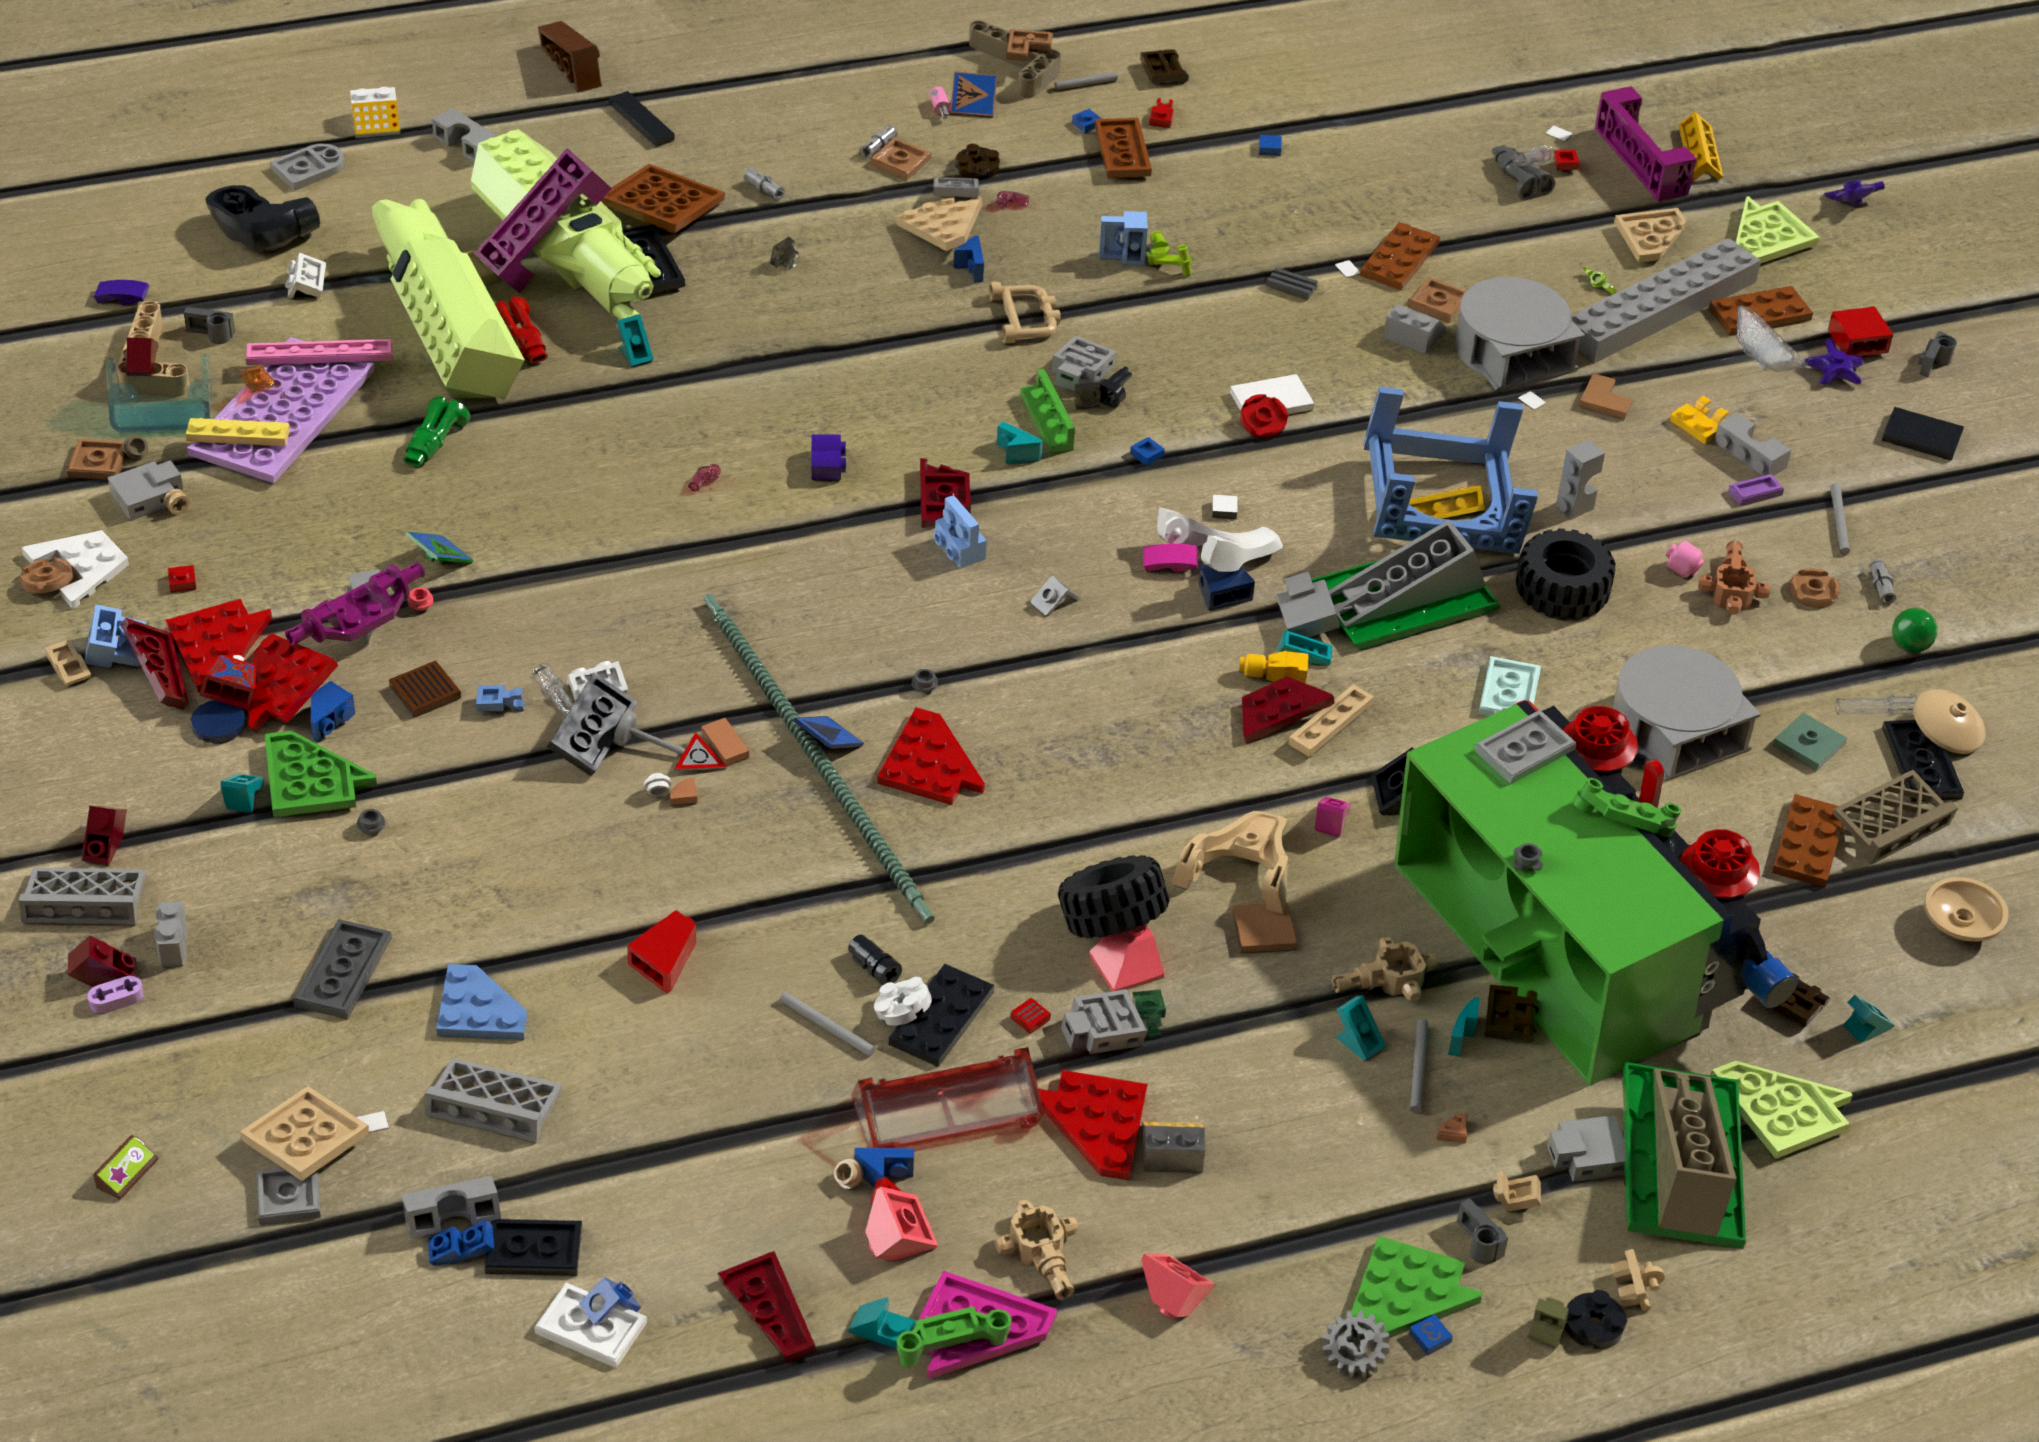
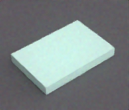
M1490 656L1478 714L1491 716L1494 711L1500 712L1502 708H1509L1523 700H1529L1534 704L1541 666Z

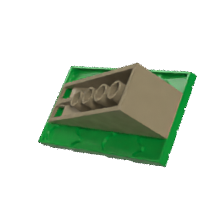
M1625 1062L1622 1086L1627 1231L1744 1249L1746 1228L1738 1080Z

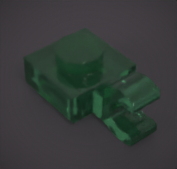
M1161 989L1133 992L1132 1001L1141 1019H1146L1149 1038L1161 1037L1159 1027L1162 1026L1161 1018L1166 1016V1007Z

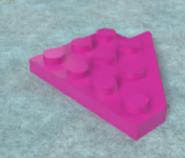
M943 1271L918 1320L974 1306L977 1312L986 1315L996 1309L1008 1312L1011 1316V1329L1007 1334V1341L1000 1346L993 1345L988 1339L981 1338L924 1352L933 1356L927 1368V1377L934 1378L1045 1341L1057 1317V1309Z

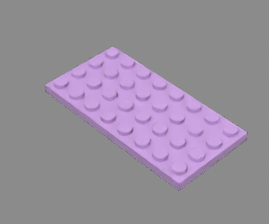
M290 337L286 342H305V341H302V340H299V339ZM368 361L264 365L214 419L289 423L290 432L286 446L192 442L187 447L188 456L275 483L375 371L374 363Z

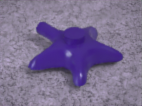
M1853 180L1844 183L1843 189L1825 192L1824 195L1832 200L1857 205L1863 203L1862 199L1871 193L1885 189L1883 181L1873 184H1861V180Z
M1828 339L1825 342L1828 354L1809 357L1803 361L1805 365L1824 372L1819 381L1820 384L1825 385L1835 379L1848 380L1854 384L1862 383V380L1853 369L1863 365V359L1837 350L1832 339Z

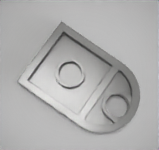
M315 144L270 161L271 170L295 191L339 173L344 167V155L341 149L336 146Z

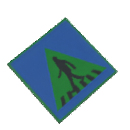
M406 532L405 534L426 551L425 557L431 562H434L435 559L441 563L443 561L473 562L472 558L443 535Z

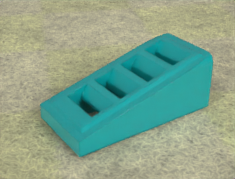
M1284 630L1278 643L1277 653L1283 651L1308 654V664L1329 666L1332 659L1333 646Z

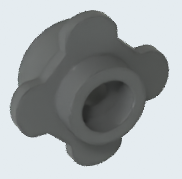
M1526 843L1514 849L1513 854L1516 856L1514 861L1515 868L1519 870L1533 869L1535 871L1542 869L1543 863L1540 861L1542 851L1536 845Z

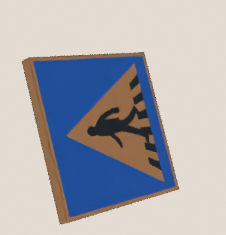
M954 71L950 114L994 117L997 75Z

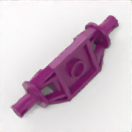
M414 562L400 571L397 566L390 564L385 568V571L372 575L368 582L330 602L325 600L312 610L304 609L301 612L303 623L285 631L288 642L295 646L310 636L318 643L323 642L325 639L352 642L393 620L404 598L409 595L408 584L424 577V568L419 562ZM389 587H391L394 591V594L391 597L389 596L387 591ZM329 622L334 627L324 628L322 623Z

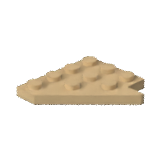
M943 196L938 201L924 203L920 208L904 211L903 214L895 217L896 225L948 251L966 243L982 207V198L979 196L967 201H961L955 197Z

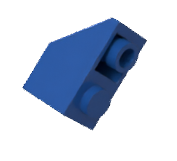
M332 681L326 683L311 696V726L313 740L316 742L329 735L334 729L355 715L353 694Z

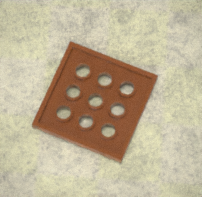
M648 164L611 187L612 189L601 202L610 210L622 212L628 217L637 218L649 225L661 227L667 232L676 233L724 201L725 192Z

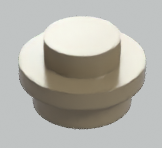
M130 435L123 443V451L131 459H141L148 452V443L140 435Z

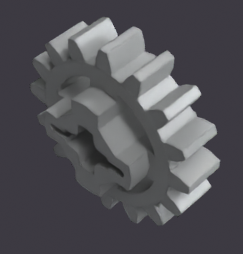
M1361 1310L1357 1317H1353L1352 1313L1347 1311L1346 1319L1343 1320L1337 1315L1335 1317L1336 1326L1333 1324L1327 1325V1332L1329 1334L1323 1335V1344H1326L1323 1347L1324 1356H1329L1328 1364L1330 1366L1338 1364L1337 1372L1339 1374L1343 1373L1346 1369L1349 1370L1350 1378L1354 1377L1355 1372H1360L1361 1376L1365 1378L1367 1369L1374 1373L1378 1372L1377 1362L1385 1365L1386 1356L1384 1354L1390 1353V1345L1387 1344L1389 1342V1333L1383 1332L1385 1330L1383 1322L1375 1325V1315L1372 1314L1366 1319ZM1353 1336H1355L1356 1342L1359 1344L1360 1352L1354 1346Z

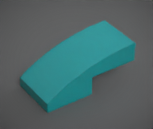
M1474 997L1460 1012L1453 1028L1448 1055L1459 1057L1463 1036L1474 1038L1480 998Z

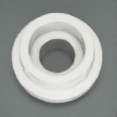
M661 773L652 774L644 781L645 790L653 797L667 794L671 786L670 778Z

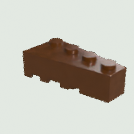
M563 21L538 27L541 48L552 61L556 62L557 68L561 72L565 71L568 74L566 79L569 83H575L574 87L578 93L602 87L598 64L600 53L595 44Z

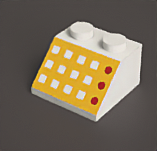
M395 87L362 88L350 91L355 138L400 135Z

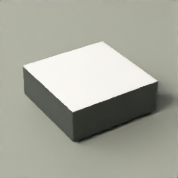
M1213 495L1212 517L1237 519V496Z

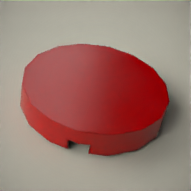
M1257 394L1245 400L1240 410L1241 424L1249 434L1257 438H1274L1283 432L1287 424L1288 412L1285 405L1279 399L1266 397V394Z

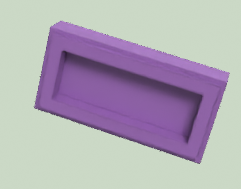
M1772 474L1730 484L1728 491L1739 505L1742 506L1782 496L1784 488Z

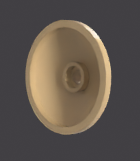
M1930 689L1921 693L1916 699L1913 707L1915 720L1922 732L1936 745L1953 753L1968 754L1976 751L1983 744L1986 735L1983 720L1975 707L1965 698L1948 690Z
M1951 877L1936 882L1928 890L1924 903L1928 918L1939 930L1963 941H1985L1996 937L2004 930L2009 917L2007 904L1996 890L1983 882L1965 877Z

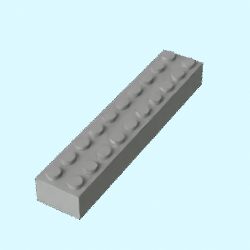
M1727 238L1572 314L1571 319L1585 334V337L1580 339L1578 352L1595 364L1708 307L1710 301L1726 298L1756 283L1761 260L1733 240Z

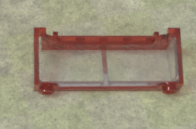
M1029 1048L1016 1049L1013 1051L1014 1055L1005 1058L1001 1055L992 1061L885 1081V1078L879 1079L876 1085L873 1082V1078L858 1080L851 1093V1097L867 1148H909L1020 1125L1021 1129L1037 1126L1038 1121L1045 1114Z

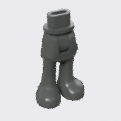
M1506 145L1497 146L1492 149L1494 159L1503 173L1511 175L1519 181L1516 192L1522 200L1530 199L1535 191L1541 196L1549 195L1553 191L1555 179L1548 172L1531 165L1528 158L1521 152Z

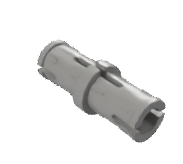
M888 125L881 132L875 133L871 137L872 139L861 147L863 156L867 155V158H871L888 142L897 137V129L894 126L892 127V125Z
M748 168L745 171L744 180L753 184L761 193H767L775 200H780L784 196L785 188L773 182L770 176L763 175L754 168Z
M1877 559L1872 561L1869 568L1873 575V586L1878 590L1882 604H1892L1897 598L1892 587V576L1888 574L1883 560Z

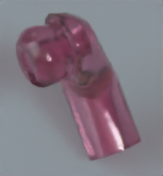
M1000 191L997 194L996 204L1006 207L1008 202L1027 207L1030 196L1018 192Z
M711 464L710 466L698 468L688 484L689 489L698 492L704 483L718 479L721 474L720 466Z

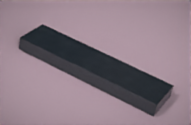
M625 91L609 97V104L655 147L675 140V133L630 92Z

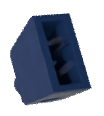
M1204 563L1200 567L1199 587L1209 611L1253 600L1255 581L1242 567L1233 572L1217 571Z

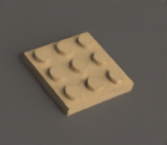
M307 1086L240 1131L241 1141L302 1181L369 1135V1127L343 1108Z

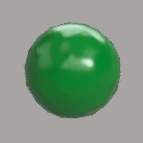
M1916 607L1902 611L1895 618L1892 625V636L1895 643L1901 649L1911 653H1918L1929 649L1934 644L1938 636V625L1932 614L1926 610Z

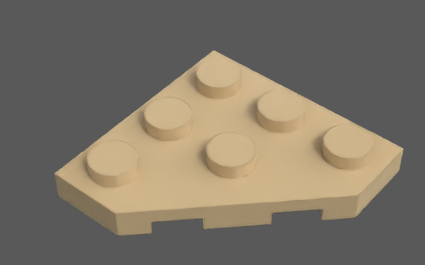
M1678 208L1615 215L1614 223L1636 260L1640 263L1660 260L1685 229L1686 220Z

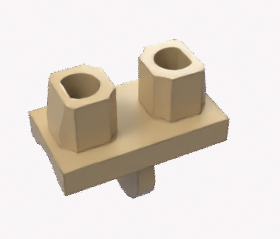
M1634 1249L1625 1251L1627 1259L1611 1264L1617 1283L1633 1279V1284L1618 1287L1623 1307L1640 1304L1642 1312L1650 1310L1651 1307L1645 1287H1650L1651 1291H1657L1659 1284L1665 1279L1664 1271L1658 1266H1653L1652 1262L1644 1263V1269L1640 1271Z

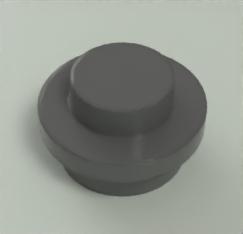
M920 669L912 678V686L919 692H931L937 688L938 679L932 670Z
M367 809L361 812L357 820V826L365 834H375L384 828L385 819L378 810Z

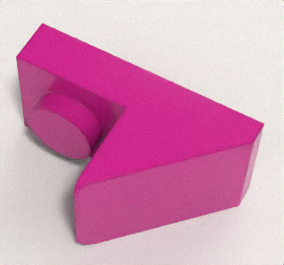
M1325 796L1317 805L1315 830L1339 837L1342 833L1345 817L1349 814L1352 803Z

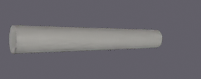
M1117 72L1057 81L1054 83L1055 90L1117 81L1118 75Z

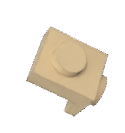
M1503 1171L1497 1172V1184L1493 1185L1494 1195L1498 1202H1502L1506 1212L1541 1205V1185L1537 1175L1508 1181Z

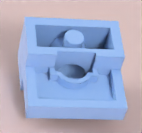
M1124 211L1123 217L1101 216L1099 259H1122V265H1145L1148 231L1147 212Z
M954 495L945 498L944 518L936 520L935 532L933 533L936 544L945 550L948 558L953 560L959 568L985 560L987 540L979 532V524Z
M95 604L89 627L84 661L86 664L110 669L112 662L140 666V662L120 625L125 617H121V609ZM135 620L137 622L146 624L145 621Z

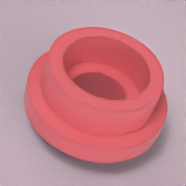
M415 588L410 592L407 603L411 609L423 611L433 605V596L426 588Z

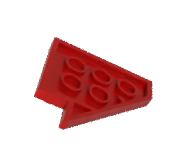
M237 599L165 620L166 628L172 634L173 642L198 693H200L207 670L219 655L229 657L240 655L244 658L272 620L271 609H266L248 614L242 600Z
M270 633L268 637L262 640L253 655V664L256 666V688L250 704L248 726L253 732L257 733L270 717L288 723L339 666L337 662L329 656L302 645L296 644L292 646L287 639Z

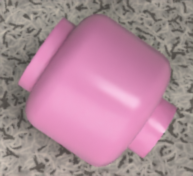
M1682 541L1678 546L1673 543L1665 555L1669 558L1667 567L1683 578H1687L1690 575L1694 577L1705 561L1702 559V551L1687 541Z

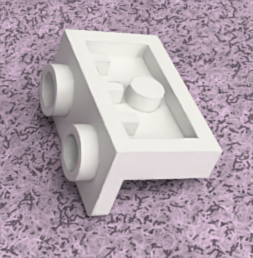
M299 253L296 261L292 260L288 267L287 273L290 275L285 286L288 288L287 297L292 299L296 290H299L307 295L319 298L323 291L326 262Z
M604 661L597 664L594 668L587 670L585 668L575 669L568 674L566 681L567 688H571L575 701L594 672L624 693L628 692L619 661L613 663Z

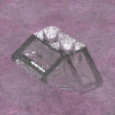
M1743 305L1738 307L1737 341L1743 346L1742 351L1757 360L1755 364L1764 371L1770 369L1775 372L1806 367L1808 363L1754 310Z

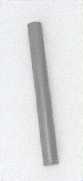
M1835 483L1830 488L1839 549L1842 555H1847L1850 552L1842 494L1840 485Z
M784 992L781 995L780 1002L870 1057L875 1052L873 1045L791 994Z
M1425 1019L1418 1020L1416 1028L1410 1110L1413 1113H1420L1422 1111L1428 1021Z

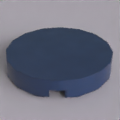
M212 700L200 705L193 712L191 724L193 733L199 739L205 741V738L211 740V743H222L238 737L243 726L245 727L246 720L242 708Z

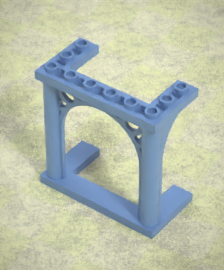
M1379 387L1363 442L1364 450L1370 451L1377 519L1373 529L1374 537L1413 541L1447 521V519L1426 515L1409 505L1415 478L1413 475L1396 474L1394 472L1392 453L1486 464L1491 506L1483 515L1465 521H1450L1473 549L1520 554L1538 498L1537 490L1513 488L1510 477L1508 457L1523 413V405L1498 401L1487 439L1395 428L1404 396L1403 389Z

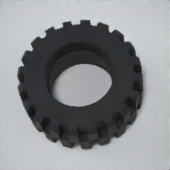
M1558 528L1557 531H1552V529L1546 530L1543 534L1538 533L1524 544L1521 550L1516 574L1517 590L1528 606L1532 605L1533 610L1537 612H1544L1545 616L1551 618L1556 616L1562 620L1567 618L1576 620L1582 618V616L1589 617L1595 612L1600 611L1610 598L1616 571L1615 559L1610 550L1604 547L1603 542L1599 539H1593L1590 534H1581L1579 530L1574 529L1572 531H1565V528ZM1557 572L1568 573V574H1572V575H1574V576L1563 575V574H1559V573H1557Z
M1145 855L1117 857L1113 860H1105L1096 865L1087 866L1085 869L1073 873L1072 876L1064 879L1057 893L1068 930L1080 938H1102L1107 935H1117L1124 931H1131L1138 926H1144L1149 921L1157 919L1160 914H1163L1168 908L1170 901L1159 863L1152 857H1146Z

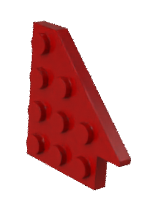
M915 707L877 776V784L949 805H953L961 788L983 794L985 791L984 781L941 714Z
M1062 1070L1057 1092L1038 1088L1032 1089L1033 1101L1100 1176L1130 1180L1148 1084Z

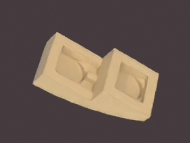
M71 639L45 647V653L51 665L66 686L91 677L81 654L78 655Z

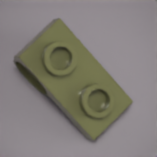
M1539 1298L1528 1338L1558 1348L1566 1325L1569 1308L1563 1307L1564 1304L1559 1300L1553 1298L1543 1300Z

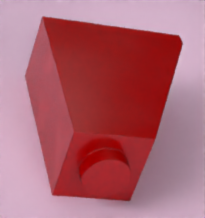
M675 910L627 945L628 965L668 994L672 991L696 945V924L690 917H685Z

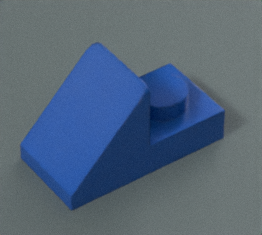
M973 236L965 244L954 250L953 267L955 269L968 268V272L973 273L974 282H983L984 260L979 236Z
M854 1148V1160H857L863 1169L862 1178L874 1188L877 1180L884 1178V1176L913 1177L914 1149Z

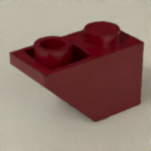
M101 805L89 806L82 861L102 864L111 863L123 838L127 809Z
M89 935L68 954V976L91 987L126 976L136 977V958Z

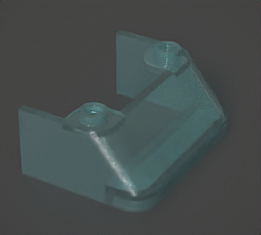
M201 355L202 380L194 381L188 386L187 400L138 402V393L134 386L128 383H117L116 359L106 358L109 422L112 428L119 432L186 430L190 418L210 419L212 401L210 355Z

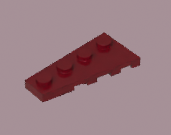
M125 618L120 625L160 703L168 707L184 710L189 701L172 634Z
M775 1251L717 1273L721 1283L787 1363L817 1352L815 1343Z

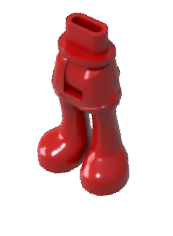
M512 297L508 301V307L504 301L495 303L524 359L529 360L532 364L546 360L548 357L545 352L546 346L542 342L540 331L532 324L528 316L530 313L528 302L521 297ZM513 319L519 321L522 328H518Z

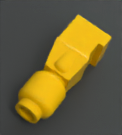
M1283 651L1270 654L1268 659L1264 655L1247 654L1246 657L1240 656L1239 672H1244V675L1247 677L1263 678L1266 675V680L1275 682L1289 676L1306 683L1308 654Z

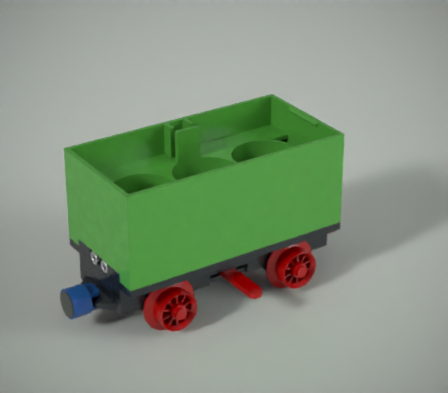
M1529 700L1519 701L1509 708L1407 752L1394 866L1501 986L1518 987V996L1526 997V993L1529 990L1538 993L1537 1000L1540 1005L1539 1011L1535 1016V1020L1538 1023L1537 1027L1590 1086L1622 1071L1625 1062L1636 1064L1709 1028L1712 1010L1743 995L1745 990H1750L1766 1008L1780 1005L1795 991L1798 979L1778 958H1774L1766 950L1764 940L1759 931L1761 919L1744 902V896L1755 888L1760 878L1759 863L1752 854V847L1747 839L1727 829H1714L1703 833L1696 842L1688 845L1675 830L1672 836L1663 837L1657 833L1605 818L1603 813L1596 808L1593 812L1588 813L1579 810L1573 804V799L1578 790L1583 788L1588 778H1594L1602 783V789L1605 792L1614 795L1621 794L1630 800L1649 803L1658 808L1665 772L1662 764L1657 759L1645 763L1639 797L1636 795V790L1621 775L1622 769L1633 762L1638 752L1637 738L1631 731L1627 718L1618 710L1607 706L1588 707L1579 712L1572 722H1569L1555 706L1543 710L1542 712L1576 742V749L1512 784L1475 752V744L1539 711ZM1526 843L1536 845L1542 851V856L1540 857V861L1543 863L1542 869L1535 871L1533 869L1519 870L1515 868L1514 861L1516 856L1513 854L1514 849Z

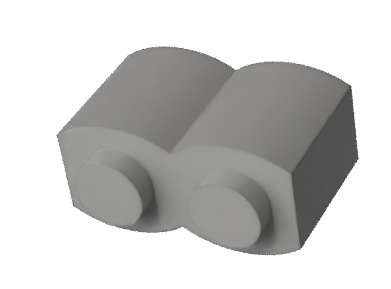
M181 901L161 902L156 909L158 926L155 930V941L160 965L162 967L183 966L187 960L186 941L188 939L184 906Z

